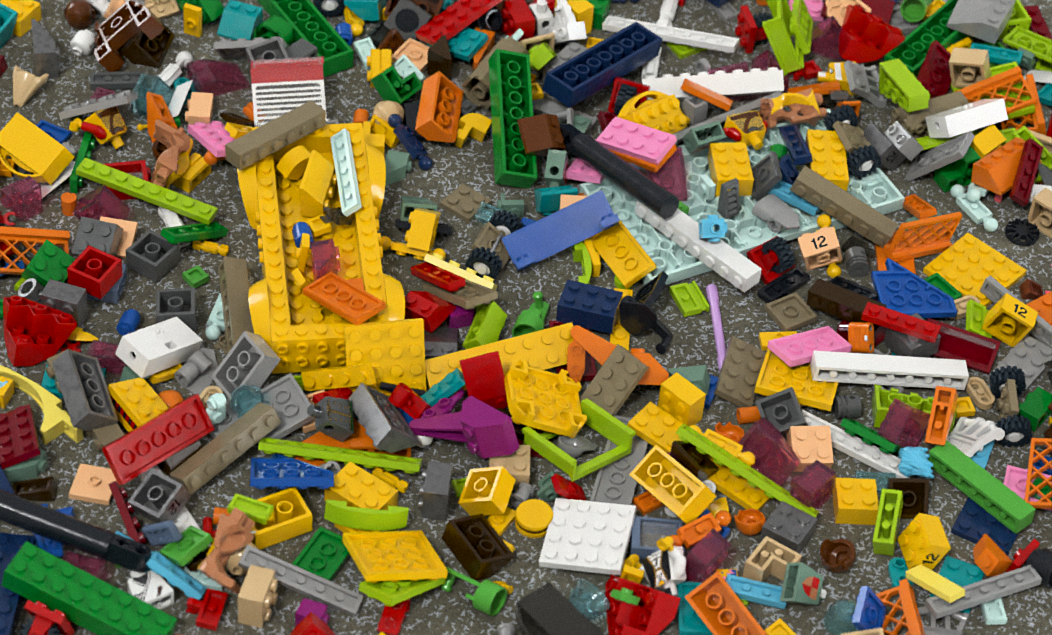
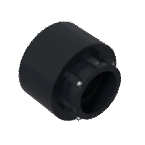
M494 6L469 24V27L473 30L477 27L480 30L485 29L496 33L502 26V14Z
M1047 548L1034 550L1029 555L1025 566L1031 565L1042 578L1040 585L1051 589L1052 551Z

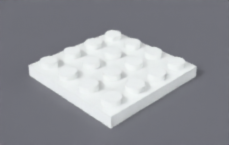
M556 498L553 507V519L548 525L539 558V567L621 576L637 512L636 506Z

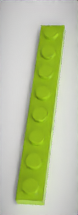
M84 158L76 168V175L210 225L218 213L217 207L88 158Z
M683 423L678 428L676 434L679 435L680 440L688 444L692 443L700 453L712 456L715 463L727 466L735 476L744 477L752 487L761 488L769 498L784 501L815 518L820 512Z
M263 437L259 441L258 450H262L266 454L283 453L286 457L298 455L308 460L320 458L325 462L341 461L345 465L351 461L354 464H363L366 468H375L377 466L384 467L383 469L387 471L399 469L404 470L408 474L419 472L422 464V459L268 437Z

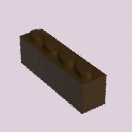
M820 278L808 290V306L848 322H867L861 320V317L868 302L886 308V305ZM873 323L875 332L880 325Z

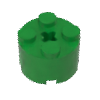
M273 15L254 29L253 38L271 39V37L279 36L291 46L294 41V27L290 22Z

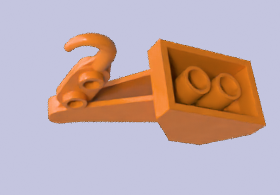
M574 325L570 329L573 341L567 348V371L569 377L577 383L581 381L585 372V350L603 366L616 345L581 326ZM631 348L630 353L649 367L637 385H661V383L669 378V373L650 353L645 352V349Z

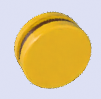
M538 499L526 500L519 504L516 509L515 527L519 533L526 537H543L546 535L548 525L553 519V510L544 501Z

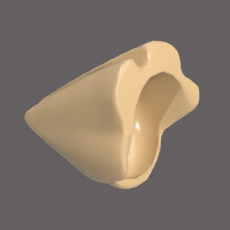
M16 65L13 70V105H18L20 108L23 107L36 91L47 82L49 75L44 74L36 77Z

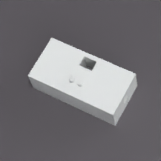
M982 99L925 117L930 138H950L1008 120L1004 99Z
M176 316L123 335L115 354L137 375L144 378L186 362L197 349H200L203 340Z

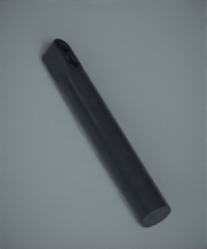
M569 123L559 124L565 148L571 154L660 217L667 219L676 212L679 206L678 197L586 133L581 132Z
M0 489L1 521L132 571L144 572L146 570V563L151 555V549L148 546Z

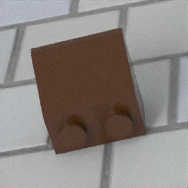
M540 114L517 120L526 154L547 157L549 149L561 151L566 149L557 115Z

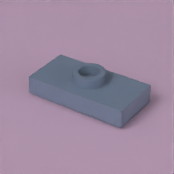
M172 520L145 525L141 529L151 546L177 542L183 537Z

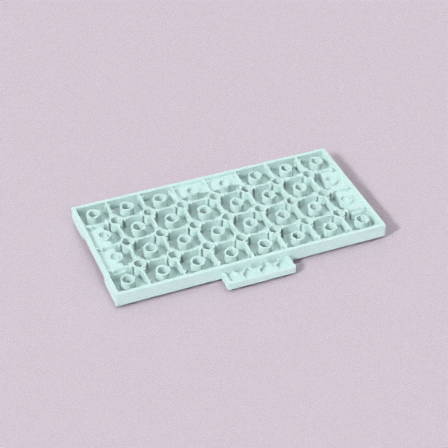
M818 120L815 126L809 123H797L804 141L806 140L807 130H827L823 123L824 120ZM790 121L777 124L773 129L767 127V133L762 141V148L755 150L752 145L746 146L751 169L769 154L772 145L782 144L785 146L779 132V127L792 125ZM725 137L724 139H722V140L719 141L718 143H736V142H735L734 140L730 139L729 137ZM685 144L676 146L677 150L656 173L644 168L639 169L640 172L678 197L679 201L688 206L689 212L686 215L697 223L700 219H707V215H719V219L723 218L717 212L719 196L714 195V199L707 200L698 190L701 175L707 174L711 179L707 160L709 148L689 154ZM846 151V158L849 157L850 152ZM806 164L795 165L799 173L802 171L804 166L807 167ZM848 168L849 183L847 192L883 215L903 209L904 196L880 168H876L877 171L875 172L872 171L871 175L866 174V177L861 176V178L854 177ZM604 178L601 184L591 182L580 184L579 194L584 193L585 196L603 191L614 215L617 214L620 221L656 264L657 268L641 279L645 285L662 271L668 275L665 282L666 285L712 271L710 267H707L699 259L635 214L637 200L607 178ZM768 193L764 194L760 199H762L763 197H765V196H767V195H769V194H768ZM752 194L751 196H739V214L724 219V222H727L728 232L725 233V237H720V239L747 258L746 253L749 250L776 236L789 241L801 237L805 233L817 232L816 230L821 229L817 225V218L827 213L820 209L813 216L785 202L799 215V229L787 230L783 228L775 233L768 228L766 222L752 214V209L759 200L754 199ZM830 216L831 225L829 228L835 227V230L847 227Z

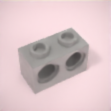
M897 120L884 132L895 147L910 161L924 149Z

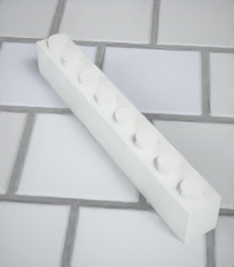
M778 67L768 68V71H761L760 68L750 69V72H743V70H733V73L716 71L715 74L708 75V72H699L694 76H690V73H682L679 77H673V74L662 75V78H655V75H649L641 80V84L651 86L650 91L662 92L668 96L674 94L678 100H684V98L692 96V94L680 89L685 78L724 97L771 94L777 91L784 92L783 70H778Z
M638 200L636 201L635 214L699 259L707 267L717 272L721 277L728 280L735 287L745 293L759 283L762 270L759 266L721 239L720 241L708 242V238H699L698 223L684 212L677 209L671 217L664 219Z
M813 351L810 363L813 381L936 388L937 385L955 388L956 390H965L969 378L966 360Z

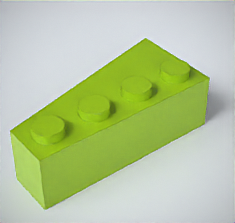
M874 385L872 396L874 427L927 431L934 397L924 399L916 393L911 392L910 395L898 393V389L891 388L889 391L881 389V385ZM956 412L954 414L949 433L953 430Z

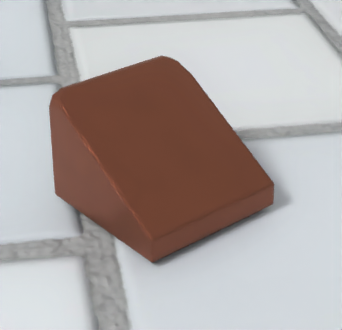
M1027 279L1019 286L1022 299L1035 300L1043 296L1042 286L1030 279Z

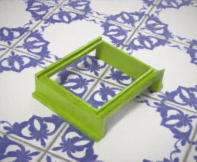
M766 0L773 19L762 22V26L785 76L789 72L804 68V53L802 49L798 48L796 44L797 38L795 34L792 35L789 28L792 14L787 0ZM792 36H795V48L790 39Z
M588 398L581 401L582 414L587 415L585 424L618 447L577 466V460L549 441V439L559 434L548 431L539 434L528 426L522 428L524 445H530V448L567 473L572 482L630 454L633 436L636 435V431Z

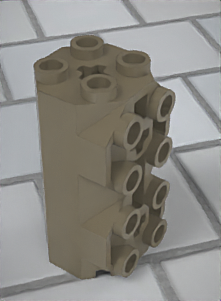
M512 37L501 38L462 83L463 95L471 103L477 105L479 109L491 106L488 60L494 51L501 49L528 54V51Z
M961 91L931 98L926 109L907 112L901 107L892 109L889 126L897 120L915 139L927 136L929 132L925 117L969 104L968 99Z

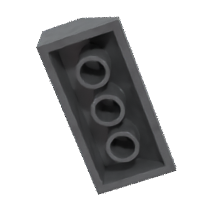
M67 349L52 362L73 427L91 431L119 422L97 357Z
M361 383L348 398V400L352 401V411L359 418L358 422L366 429L365 433L374 441L373 445L378 450L393 453L420 443L397 407L389 402V396Z

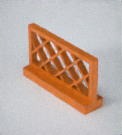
M1019 66L957 90L963 93L968 99V103L979 101L985 96L991 97L990 99L997 98L1004 99V102H1013L1014 105L1012 107H1006L1007 115L1037 103V99L1024 79ZM1019 82L1023 85L1021 89L1013 87L1014 84ZM1001 89L1007 90L1005 96L996 93ZM1010 91L1019 93L1017 99L1008 97ZM1022 94L1031 98L1027 101L1020 100Z
M1028 74L1025 80L1037 99V103L1034 104L1035 113H1031L1027 117L1023 115L1001 121V128L1003 130L1012 126L1017 131L1028 122L1033 124L1034 127L1027 129L1047 135L1033 74ZM1017 118L1023 120L1020 124L1014 123Z
M955 212L901 223L892 243L884 245L882 250L888 258L895 262L944 252L952 246L950 239L963 215L961 212Z
M0 226V242H4L8 246L4 252L0 250V258L2 257L9 264L6 268H0V274L22 275L25 269H20L15 263L22 259L28 265L30 261L24 255L28 251L36 255L37 251L33 247L36 244L43 245L46 239L56 246H63V251L69 254L68 240L70 238V231ZM17 243H22L28 249L21 253L14 246ZM10 249L18 256L13 262L5 255Z
M1031 438L1024 500L1034 508L1052 509V502L1049 500L1052 497V491L1047 495L1040 491L1046 485L1052 489V475L1046 478L1042 474L1048 468L1052 470V460L1048 462L1044 458L1045 455L1052 452V438ZM1045 445L1047 449L1039 453L1035 446ZM1041 460L1045 465L1037 470L1033 464ZM1039 476L1043 482L1035 486L1031 481ZM1035 493L1041 497L1037 502L1029 501V498Z
M907 578L899 581L900 586L876 594L885 606L892 607L888 616L885 615L882 627L885 635H897L902 626L908 628L906 635H925L914 591ZM899 594L900 597L895 604L889 602L891 596ZM897 610L904 612L900 620L893 618ZM889 622L897 624L892 632L885 630Z

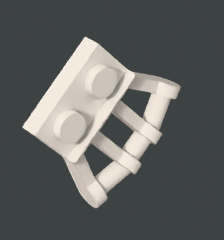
M960 417L954 430L948 434L947 441L971 458L977 451L981 452L985 444L995 439L1002 440L1005 432L1002 428H998L993 421H985L981 417L976 419Z

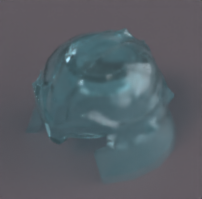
M585 579L577 581L575 588L571 589L568 600V607L572 618H578L583 621L601 617V613L610 609L609 601L603 592Z
M839 599L832 603L823 618V624L828 633L831 635H841L858 631L852 623V615L857 604L855 601Z

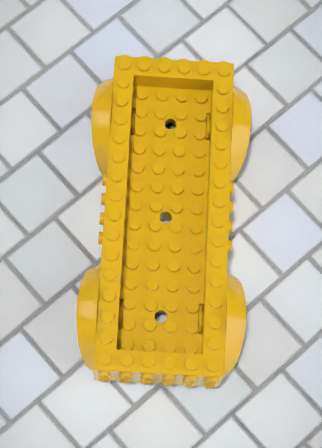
M362 123L326 124L322 128L242 170L237 168L245 211L250 226L257 230V236H259V262L262 264L263 279L249 288L250 315L254 334L260 335L281 359L273 369L272 374L296 373L304 370L346 366L344 325L353 324L303 295V289L301 290L294 283L295 277L292 272L296 269L297 259H295L296 245L292 229L296 223H306V220L313 218L301 216L299 187L304 173L299 180L286 179L276 168L281 158L294 147L304 146L309 152L316 150L334 165L330 137L344 128L348 130L362 206L358 211L346 217L341 209L338 184L337 186L334 185V196L330 198L329 211L325 212V217L330 223L332 231L317 237L313 236L314 244L309 248L304 273L307 274L311 282L316 281L330 271L345 280L362 278L364 290L386 302L384 310L363 323L404 320V290L400 281L382 272L381 257H383V248L379 246L381 244V233H377L379 231L378 219L385 192V158L381 150L365 143ZM251 127V131L259 127Z

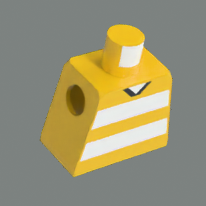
M845 62L829 63L827 72L817 73V82L838 80L841 90H847L849 95H856L850 92L843 64Z

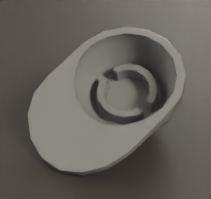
M560 435L557 441V447L573 458L581 456L584 451H592L597 448L591 441L580 435H576L575 438Z

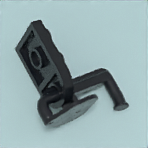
M664 271L639 289L635 298L625 296L619 304L620 325L633 336H640L649 328H652L662 338L661 343L656 345V351L659 354L666 352L673 338L671 331L658 319L655 311L650 308L661 297L660 292L666 287L665 282L668 275Z

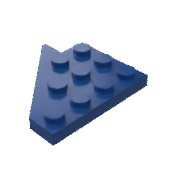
M887 258L885 262L887 271H872V283L874 290L878 292L877 301L885 304L886 308L907 315L918 313L922 318L956 317L957 310L951 296L890 258Z
M276 452L272 454L271 458H251L250 487L265 489L267 487L306 489L309 486H317L319 489H327L329 486H334L333 471L286 457Z

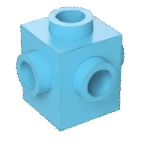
M707 215V219L698 220L699 238H708V242L720 241V237H725V233L728 232L727 222H724V218L719 219V215Z

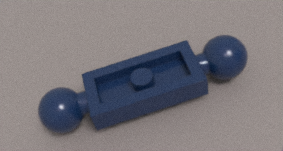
M390 115L388 124L390 127L395 128L393 132L408 153H410V156L413 159L419 160L418 165L420 169L424 171L431 169L433 161L430 157L425 156L427 152L424 149V145L418 141L413 130L408 125H402L400 115Z

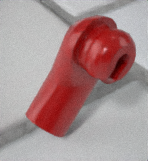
M205 517L202 520V531L209 533L214 540L217 529L215 531L213 529L212 518Z

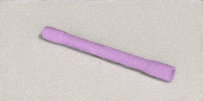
M710 284L706 287V293L710 306L720 373L726 353V345L717 286Z

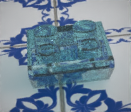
M141 73L133 92L137 91L138 99L131 102V112L147 115V92L163 96L168 107L175 91L159 76Z

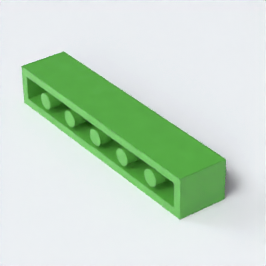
M946 440L945 446L937 445L929 451L930 457L928 460L933 463L932 469L1015 534L1032 523L1036 509L961 452L956 446Z

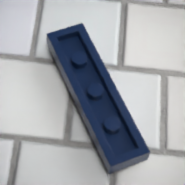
M797 124L779 127L781 138L794 165H805L808 162H812V155Z

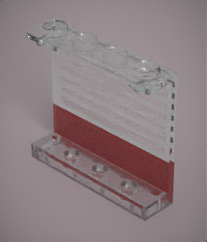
M324 56L250 61L255 127H261L311 100L326 111L323 77Z

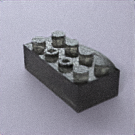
M550 582L517 602L515 618L521 635H604Z

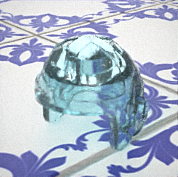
M241 385L230 395V407L238 414V418L242 417L259 402L264 403V395L261 392V388L254 385L252 387Z

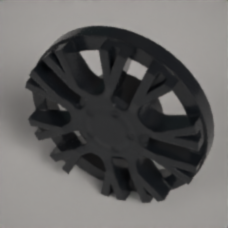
M1016 218L1015 221H1009L1007 224L1005 236L1013 244L1031 246L1038 241L1040 231L1037 229L1038 226L1028 222V219L1021 220Z

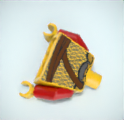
M117 106L94 112L83 123L79 118L70 122L69 129L71 131L78 132L81 128L83 131L90 132L102 145L111 142L115 150L125 145L120 136L127 132V128Z
M757 110L727 116L723 131L726 137L735 142H745L746 146L752 145L755 150H758L763 146L762 141L767 133V122L761 120Z

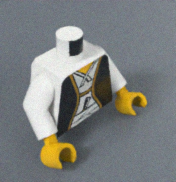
M670 536L659 539L657 547L660 550L642 559L641 564L637 554H631L624 561L625 565L643 570V577L652 588L664 590L666 593L678 596L676 585L686 580L685 567L687 560L683 554V547L673 546V538Z

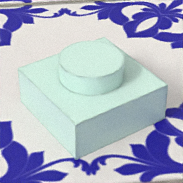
M707 174L701 175L698 185L700 194L707 200L714 199L715 183Z

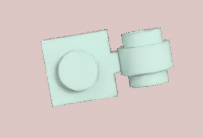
M222 393L211 395L206 401L208 406L206 412L212 425H215L226 419L225 404L227 400Z

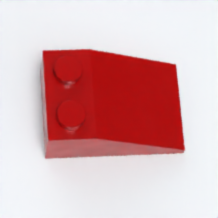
M495 351L460 360L468 396H473L495 409L507 408L505 376L499 352Z

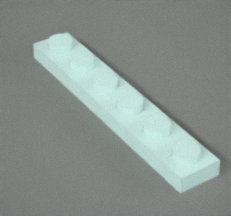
M344 128L330 137L341 209L342 213L348 217L362 208L350 133Z

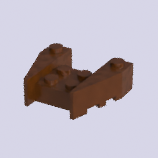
M125 0L126 3L103 23L95 22L97 37L94 43L97 45V48L94 49V55L108 72H115L121 69L125 62L118 49L124 46L132 36L137 35L141 30L152 40L165 29L161 20L146 6H142L140 3L132 0Z

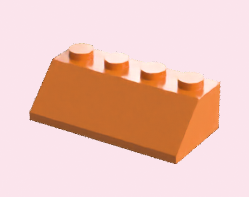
M440 71L423 82L415 130L426 140L453 143L456 141L464 91Z
M1015 137L973 163L971 182L1000 196L1012 189L1025 141L1022 138Z
M718 571L685 596L686 600L713 635H767Z

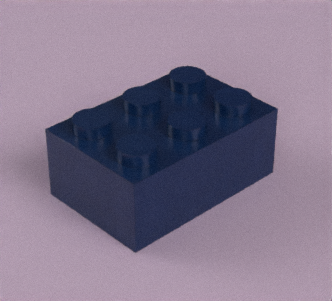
M567 279L557 305L556 321L566 324L572 322L573 325L612 334L620 313L619 304L622 300L623 292Z

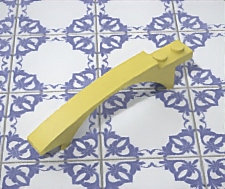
M0 365V376L13 379L14 387L27 393L40 406L44 415L40 428L42 433L41 442L44 445L62 433L68 435L76 443L83 440V430L73 427L69 414L62 408V400L36 382Z

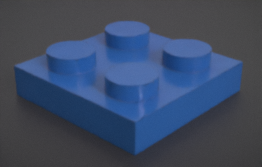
M861 586L857 596L855 612L852 615V623L859 631L882 628L886 614V606L869 586Z

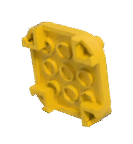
M519 359L518 362L511 364L504 374L508 409L512 415L511 420L516 424H523L535 429L575 438L587 420V415L582 414L578 394L582 388L580 382L575 383L573 379L567 376L568 371L561 369L559 374L529 367L527 366L526 359Z

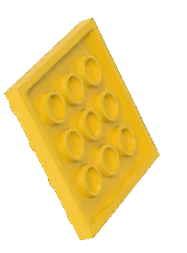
M966 233L923 268V273L931 276L938 273L962 294V297L967 295L975 296L979 299L980 304L986 307L992 301L981 293L980 289L988 276L991 275L1008 290L1024 277L1027 272L1026 269L970 233Z
M423 318L344 325L346 366L372 363L376 383L368 386L387 396H390L392 392L380 390V382L396 385L402 382L408 387L426 390ZM358 386L348 388H350L352 392H354L358 388Z
M768 348L754 393L770 396L793 387L800 405L831 412L839 382L813 381L810 363L789 367Z
M422 530L343 533L342 541L366 582L418 581L419 579L438 580L439 578H447L448 570Z

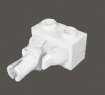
M557 0V6L554 8V26L549 27V33L554 32L555 34L554 44L587 39L585 22H576L571 6L567 5V0Z

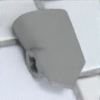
M775 194L763 197L752 209V214L766 222L772 232L777 233L783 228L787 230L799 229V215Z
M207 348L197 349L188 358L187 362L175 372L174 377L176 381L190 393L198 394L211 385L213 380L211 376L218 368L214 350Z

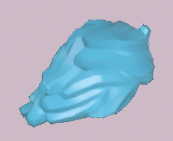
M910 446L900 448L898 457L901 459L898 466L900 473L905 477L917 476L933 479L934 475L931 474L933 472L931 469L933 463L928 460L930 455L925 453L929 449Z

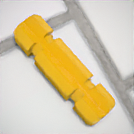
M196 240L192 243L194 250L200 251L202 249L203 252L220 253L222 256H227L229 253L228 245H219V243L205 240L204 242Z
M375 467L372 471V475L393 488H397L401 493H405L409 488L408 482L400 481L399 477L388 471L383 472L384 469L380 467Z

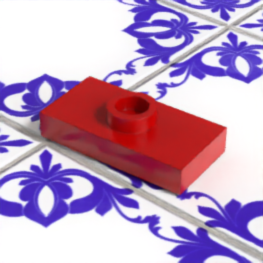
M554 474L551 477L555 493L566 499L587 501L581 486L558 474Z
M1034 538L1024 550L1020 548L1013 556L1015 560L1005 573L1021 568L1029 555L1039 547L1040 542Z

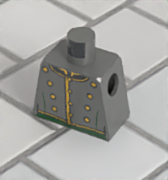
M327 396L317 404L312 403L309 405L307 413L315 417V428L318 431L340 442H343L354 433L351 400Z

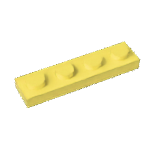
M433 252L430 255L426 253L424 258L426 262L490 289L496 290L498 286L493 283L494 279L486 275L481 278L476 275L477 271L467 267L465 271L459 268L461 264L450 260L447 263L443 261V256Z

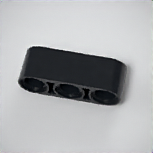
M403 102L405 125H408L413 130L418 141L425 142L426 139L415 130L420 102Z

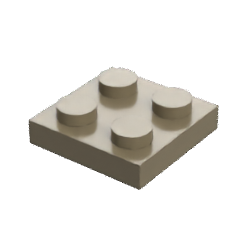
M462 183L440 202V207L469 224L491 205L492 200Z
M796 292L767 303L764 307L766 313L783 332L794 331L817 321V315Z

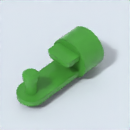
M904 0L900 7L901 15L909 22H918L927 13L928 6L932 3V0Z
M537 291L533 293L535 302L531 304L529 310H523L517 317L512 329V337L544 330V322L549 312V304L542 301V292Z
M446 567L449 574L445 584L441 585L442 590L448 593L451 592L453 589L451 587L457 576L478 586L474 596L468 593L465 595L466 598L473 601L475 609L492 617L501 611L507 598V589L488 579L480 583Z

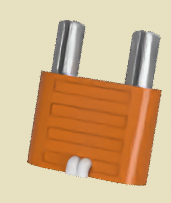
M850 322L849 324L839 325V327H848L839 328V330L848 331V342L852 345L851 353H873V323Z

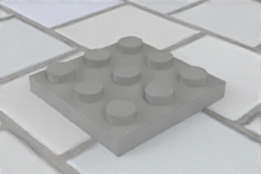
M292 373L287 374L239 402L245 413L259 402L274 407L281 424L264 436L268 438L281 439L315 419V417L308 415L307 410L310 402Z

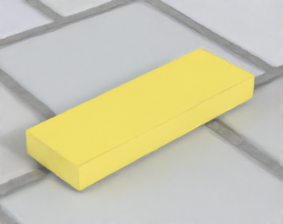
M922 564L906 571L907 579L948 603L965 596L964 588Z

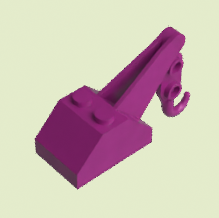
M462 387L452 397L440 399L430 409L425 410L421 418L414 419L409 423V427L415 436L468 443V450L481 458L511 455L520 448L511 417L479 399L470 396L462 402V410L460 412L451 413L456 403L464 395Z

